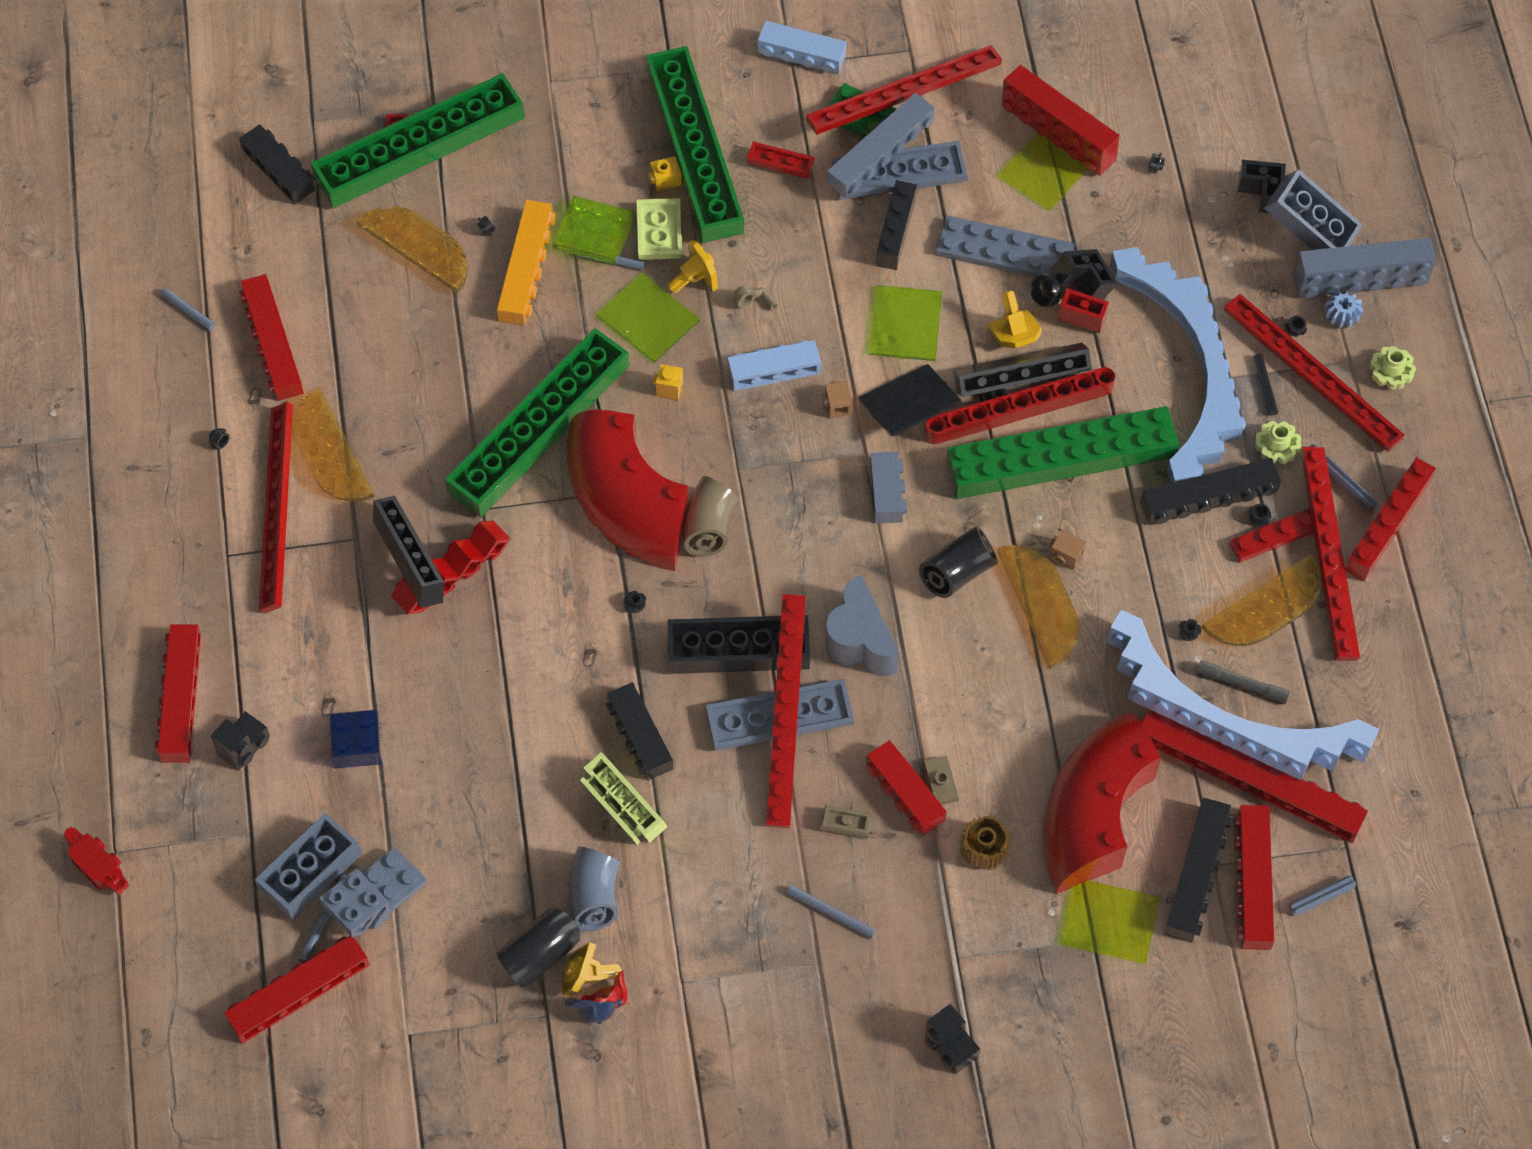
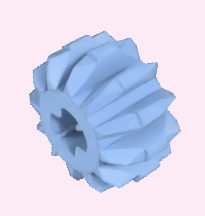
M1347 290L1344 294L1337 291L1335 295H1330L1327 303H1325L1326 319H1331V325L1338 323L1339 328H1341L1345 324L1350 328L1352 323L1356 324L1362 315L1361 300L1356 299V293L1348 295Z

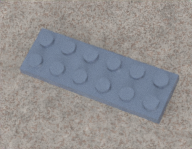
M953 141L905 148L899 154L896 153L891 157L886 166H881L870 180L863 182L856 193H851L845 198L838 192L839 199L893 192L896 180L917 184V188L967 181L968 175L960 142ZM841 158L832 159V166Z
M947 215L936 256L1031 277L1049 274L1056 278L1051 269L1064 251H1073L1075 243Z
M844 679L800 687L797 735L854 725V717ZM776 692L706 705L715 751L771 741L773 737Z

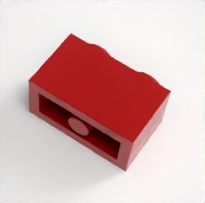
M1067 288L1060 305L1058 320L1100 333L1107 316L1109 302Z

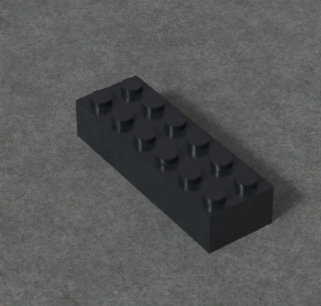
M805 615L801 669H810L808 615ZM781 616L667 619L669 674L777 670Z

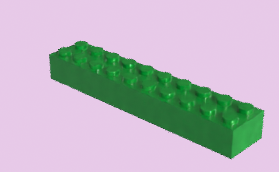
M688 46L646 55L647 73L673 154L681 171V179L701 242L706 243L744 234V217Z
M501 73L311 162L313 176L334 209L524 119L523 102L504 73Z
M594 328L445 478L447 493L481 518L569 428L572 417L586 411L630 366L629 352Z
M1168 406L947 447L946 462L956 499H962L1171 459L1178 452L1179 441Z

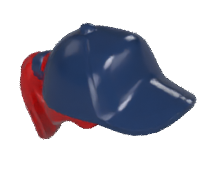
M620 971L616 975L612 986L603 987L592 995H583L581 999L567 998L565 1006L578 1009L582 1019L587 1023L602 1024L603 1021L612 1016L615 1008L624 1006L627 1002L628 994L624 980V971Z

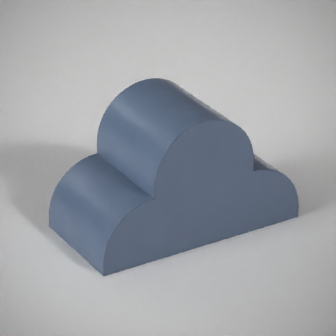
M859 575L851 579L845 586L843 605L836 607L828 616L826 651L829 657L840 665L855 666L863 663L864 667L875 675H893L898 671L899 651L863 576Z

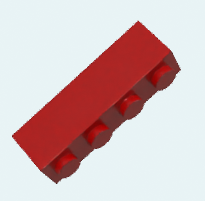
M888 740L867 754L865 766L868 773L872 777H877L883 792L886 795L890 794L895 800L896 808L900 813L904 812L913 830H918L924 836L946 821L947 811L891 740Z

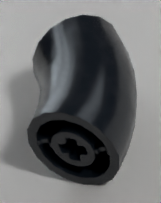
M977 525L943 546L921 563L919 575L924 585L934 595L948 598L972 579L997 565L998 559L985 533Z
M550 908L500 948L496 955L512 979L522 988H527L579 943L580 932L575 921L566 912L558 908Z

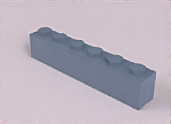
M914 93L827 171V184L845 198L851 193H856L863 182L870 180L881 166H886L891 157L896 153L899 154L910 140L913 141L918 137L920 131L925 127L931 126L934 121L935 107L917 93Z

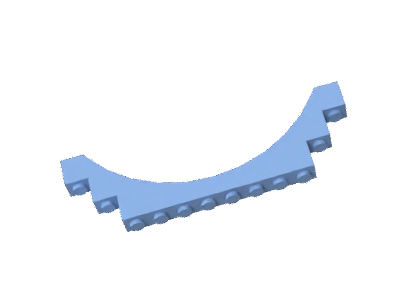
M1139 247L1115 250L1112 252L1111 258L1115 280L1145 294L1162 306L1181 325L1193 343L1202 365L1205 397L1200 421L1189 440L1169 460L1167 468L1170 484L1204 475L1202 465L1220 463L1221 456L1225 452L1223 442L1241 439L1242 432L1246 428L1245 419L1243 416L1240 417L1239 399L1233 393L1235 389L1234 381L1228 375L1229 363L1222 354L1224 352L1223 342L1218 340V325L1212 319L1213 307L1206 298L1208 296L1207 286L1202 283L1201 276L1177 279L1174 269H1171L1170 262L1146 265L1145 257L1140 254Z
M1120 610L1110 627L1106 643L1123 650L1116 670L1135 679L1127 699L1299 780L1302 779L1310 761L1333 771L1341 753H1344L1364 763L1380 730L1359 719L1333 727L1316 729L1278 728L1251 722L1225 712L1202 699L1181 683L1166 667L1153 648L1142 619Z

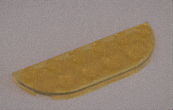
M393 206L391 209H373L356 220L359 227L457 294L462 289L468 273L467 259L462 246L452 236L418 213L404 207Z
M321 388L314 389L300 401L299 407L293 416L292 426L297 445L315 481L323 491L340 500L352 502L374 498V493Z
M1009 545L999 547L998 554L1049 669L1054 668L1070 656L1078 640L1079 620L1056 567L1045 555L1025 546Z
M1309 554L1203 623L1202 629L1215 640L1233 646L1253 645L1269 638L1308 612L1316 602L1320 592L1322 577L1315 557Z

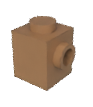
M833 381L830 384H825L822 402L824 407H828L830 418L852 415L853 403L848 381Z
M1062 529L1058 537L1054 535L1049 544V548H1051L1050 558L1059 565H1066L1075 569L1085 552L1087 541Z

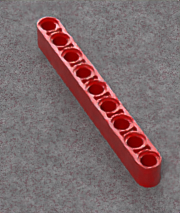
M1102 367L936 415L926 422L925 439L930 444H940L1107 396L1113 391L1116 377L1115 372L1110 368Z

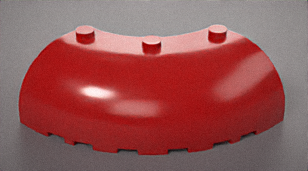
M601 409L587 410L572 417L569 425L567 463L573 492L586 517L594 527L596 526L610 543L616 547L619 546L628 552V555L645 560L647 564L675 571L689 505L688 485L679 484L663 477L643 459L636 446L634 414Z
M1130 712L1110 720L1085 738L1068 757L1053 783L1043 821V850L1049 878L1056 894L1122 868L1128 846L1121 828L1120 812L1129 797L1144 785L1155 780L1161 759L1145 727Z

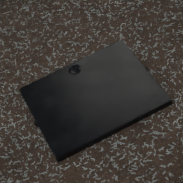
M929 364L858 397L859 401L890 437L962 403L961 399L947 385L946 381Z

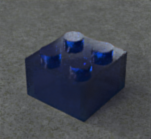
M378 710L330 714L331 751L335 769L383 764L381 724Z

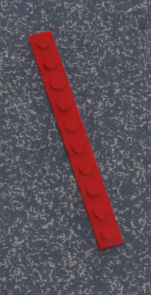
M989 45L806 115V121L814 133L818 135L905 102L914 93L921 96L1001 65L1002 58L994 47Z
M1238 294L1225 305L1224 311L1387 452L1391 451L1404 439L1405 434L1243 295Z
M287 401L271 408L259 596V611L265 614L282 607L293 404Z
M1303 446L1300 450L1335 660L1357 661L1360 658L1325 448Z
M782 594L766 827L790 828L805 595Z

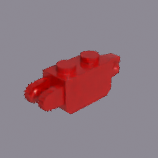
M72 826L64 830V837L70 846L68 856L71 858L73 865L97 889L108 887L117 895H120L129 887V883L123 876L119 866L121 861L113 852L108 854L104 850L106 846L97 836L93 839L88 832L83 836Z

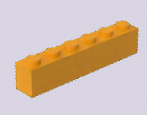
M526 200L497 308L499 322L525 326L526 318L531 317L532 305L530 303L531 299H535L537 293L535 283L536 280L540 281L542 268H540V264L545 262V245L549 244L551 239V231L549 229L550 226H554L556 213H553L552 204L532 200Z

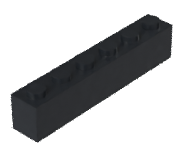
M1081 342L953 369L956 391L962 397L1090 371L1092 366L1089 348Z
M1268 458L1142 491L1140 503L1149 525L1155 523L1163 524L1170 519L1186 518L1190 514L1197 512L1206 513L1212 508L1228 507L1235 502H1248L1258 496H1271L1279 490L1281 479L1273 459Z
M396 496L373 500V523L419 606L423 608L443 603L444 581Z
M1203 797L1164 935L1190 943L1193 942L1195 935L1200 936L1203 922L1199 921L1201 913L1206 914L1209 900H1206L1205 897L1207 892L1212 893L1215 879L1211 878L1213 870L1218 871L1221 857H1218L1217 854L1219 849L1224 850L1227 836L1223 835L1224 829L1230 828L1233 815L1229 814L1231 805Z

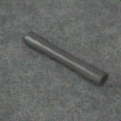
M1204 660L1200 661L1196 672L1212 679H1219L1259 693L1266 698L1286 704L1290 694L1289 690L1228 671Z

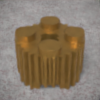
M991 814L983 816V818L979 816L977 820L974 818L973 822L969 821V823H966L961 839L963 859L967 863L971 862V866L975 865V868L979 866L980 869H983V867L986 870L996 869L1008 855L1011 839L1007 827H1004V823H1001L1000 818L996 819L995 815L991 817Z

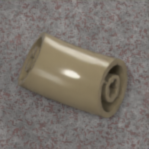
M702 476L690 499L684 522V547L687 552L695 556L714 555L726 547L728 541V521L738 502L737 496L728 487L708 476Z

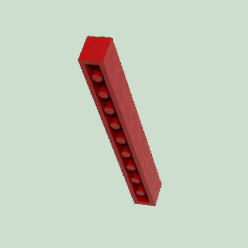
M1150 709L1142 722L1157 750L1351 843L1354 842L1366 818L1368 810L1364 809L1361 804L1349 802L1336 792H1328L1320 788L1315 782L1299 780Z

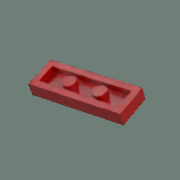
M753 141L747 156V163L809 179L815 163V157Z

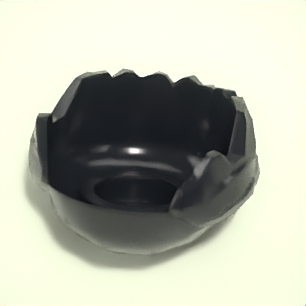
M1044 274L1036 277L1031 282L1032 289L1030 294L1032 300L1038 303L1040 307L1050 308L1060 301L1062 296L1061 285L1053 275Z

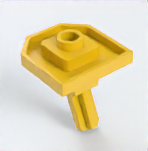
M693 240L688 243L690 259L680 267L682 272L668 283V287L674 293L680 291L690 281L695 283L702 278L712 292L718 289L717 272L713 266L715 263L712 256L704 251L699 242Z
M1012 290L1003 292L1001 297L1006 313H1003V318L987 323L989 331L1002 347L1016 349L1036 342L1042 333L1041 326L1028 309L1024 311L1018 309L1015 294Z
M589 942L572 952L570 960L564 969L565 976L561 986L562 995L571 997L578 993L583 984L597 983L605 979H615L622 969L618 964L600 965V962L593 960L592 957L596 945Z

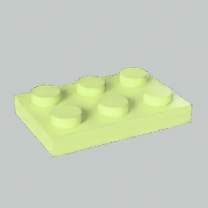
M680 198L637 200L639 260L682 258Z

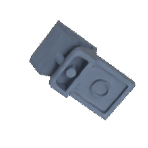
M394 847L363 873L356 868L319 898L320 905L351 937H356L364 934L368 927L369 929H376L388 920L393 910L427 884V879Z

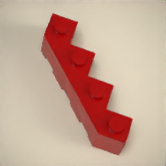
M494 520L477 523L468 539L451 542L443 558L431 559L444 581L443 597L455 589L454 584L462 577L467 580L481 569L480 565L488 558L491 561L497 558L511 540ZM404 578L396 583L391 597L407 615L421 613L430 607L421 608Z

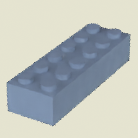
M1431 237L1300 251L1293 276L1298 297L1308 298L1325 294L1335 295L1337 291L1344 293L1346 290L1350 293H1357L1362 290L1377 291L1390 287L1421 286L1429 282L1436 257Z

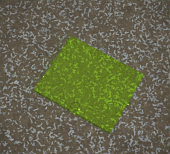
M1037 133L999 174V178L1051 211L1088 169L1080 161L1072 159L1064 149L1057 148L1048 137Z
M644 273L638 276L622 292L618 293L610 303L597 313L598 318L654 363L700 322L699 317Z
M877 285L869 355L936 361L943 291Z
M1089 880L1072 886L1069 905L1065 910L1066 919L1060 945L1146 965L1152 934L1155 932L1154 924L1160 896Z

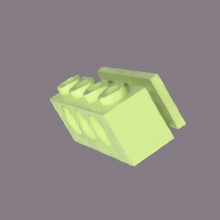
M602 752L584 767L590 778L586 780L583 777L580 781L636 844L641 842L638 839L641 834L651 842L668 827ZM595 783H600L604 787V789L606 790L605 795L599 790ZM610 800H615L621 806L622 811L619 812ZM626 817H630L637 824L636 829L625 819Z

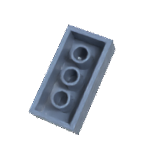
M1299 169L1283 178L1264 207L1265 210L1312 250L1350 246L1363 225Z
M324 813L255 879L260 892L293 921L362 855L361 848L352 836Z

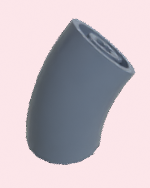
M581 846L577 848L573 860L569 899L572 919L575 921L578 929L590 932L609 926L618 916L615 886L621 863L604 853Z

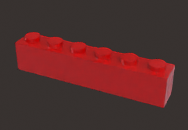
M267 274L242 280L243 289L239 290L242 303L247 302L248 307L244 309L248 321L253 320L254 323L250 328L253 338H258L260 342L256 344L259 357L264 356L266 361L262 363L265 376L270 375L271 380L267 381L271 394L276 393L278 401L304 394Z
M1418 457L1414 459L1350 555L1345 567L1348 573L1365 582L1430 484L1436 470L1434 466Z
M170 624L169 633L165 634V646L168 647L167 654L163 655V667L166 668V672L161 677V688L164 689L163 697L159 698V710L162 711L161 718L157 719V732H160L159 740L155 741V754L159 755L162 763H190L202 636L198 624Z
M1241 805L1238 813L1234 814V827L1238 828V835H1235L1234 846L1235 850H1239V858L1235 860V871L1239 872L1240 880L1236 881V895H1240V903H1237L1236 914L1237 918H1241V926L1237 928V940L1241 941L1242 949L1271 950L1274 944L1270 806Z
M341 937L334 943V946L327 950L318 951L311 960L306 963L301 962L297 964L291 972L274 978L270 985L265 988L254 990L244 1001L233 1003L224 1014L243 1044L369 967L368 958L354 937Z

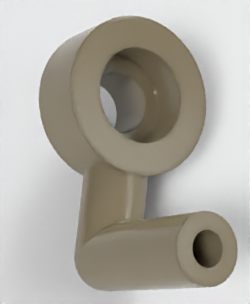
M741 286L734 292L733 301L739 308L747 307L758 297H761L771 310L778 306L776 301L763 287L753 290L750 286Z

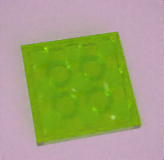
M573 196L552 242V248L615 265L635 220L636 211Z

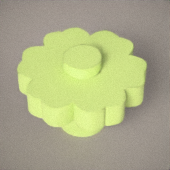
M1395 346L1383 347L1380 353H1374L1370 362L1369 369L1373 371L1372 379L1379 386L1387 385L1390 390L1402 389L1405 383H1411L1416 371V367L1412 364L1414 358L1406 350L1397 349Z
M1270 421L1268 424H1263L1261 431L1256 434L1255 449L1261 452L1263 460L1272 458L1274 463L1278 461L1284 465L1293 461L1296 453L1300 451L1301 436L1295 434V427L1285 421L1279 424L1275 421Z

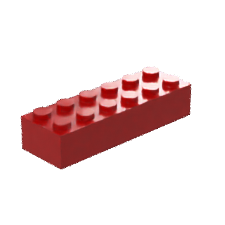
M1020 64L1003 80V108L1017 116L1022 123L1031 126L1039 135L1049 139L1057 148L1063 149L1072 159L1081 162L1089 171L1101 176L1117 160L1120 135Z

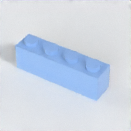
M765 21L758 39V53L783 59L786 62H795L806 67H814L828 73L839 74L846 56V41L770 21Z
M803 340L796 344L779 345L776 348L766 350L758 349L746 354H735L728 357V371L733 390L737 391L821 374V360L815 340Z

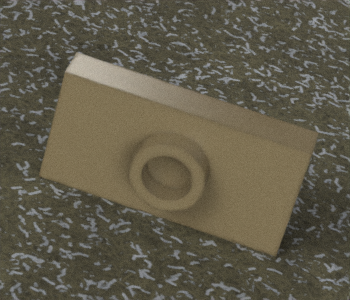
M947 755L924 760L931 792L941 805L958 802L959 797Z
M825 805L821 830L868 838L872 813Z

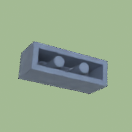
M898 451L871 453L870 471L875 524L902 522L903 514H907V502L902 500V494L905 493V480H900V474L903 473V460H899Z

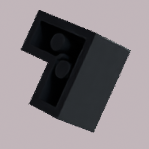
M1242 159L1238 178V192L1259 194L1258 212L1269 213L1264 207L1285 177L1286 164Z
M1097 249L1064 251L1051 268L1060 285L1078 284L1082 293L1102 300L1108 296L1117 284Z
M245 711L234 724L225 719L210 737L217 755L239 771L243 766H247L252 761L253 755L259 748L262 749L268 743L270 735L267 726Z
M948 1004L927 1020L925 1043L932 1051L936 1050L941 1056L942 1064L948 1070L952 1069L957 1074L979 1057L980 1048L965 1031L966 1021L951 1004Z

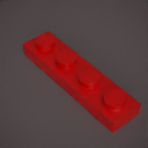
M1310 508L1230 540L1229 545L1239 563L1313 534Z

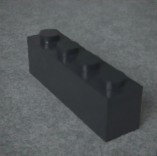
M259 124L239 138L242 151L294 204H297L315 191V178L309 170L305 171L302 168L300 161L288 153L283 143H278L275 140L273 133L269 129L265 130Z
M899 180L895 182L876 252V266L892 270H897L916 201L917 184Z
M631 682L608 692V702L605 703L609 715L615 716L617 720L615 725L619 734L625 735L627 739L625 742L626 748L630 755H635L637 759L635 764L640 775L645 774L647 780H651L673 770V759L634 683Z

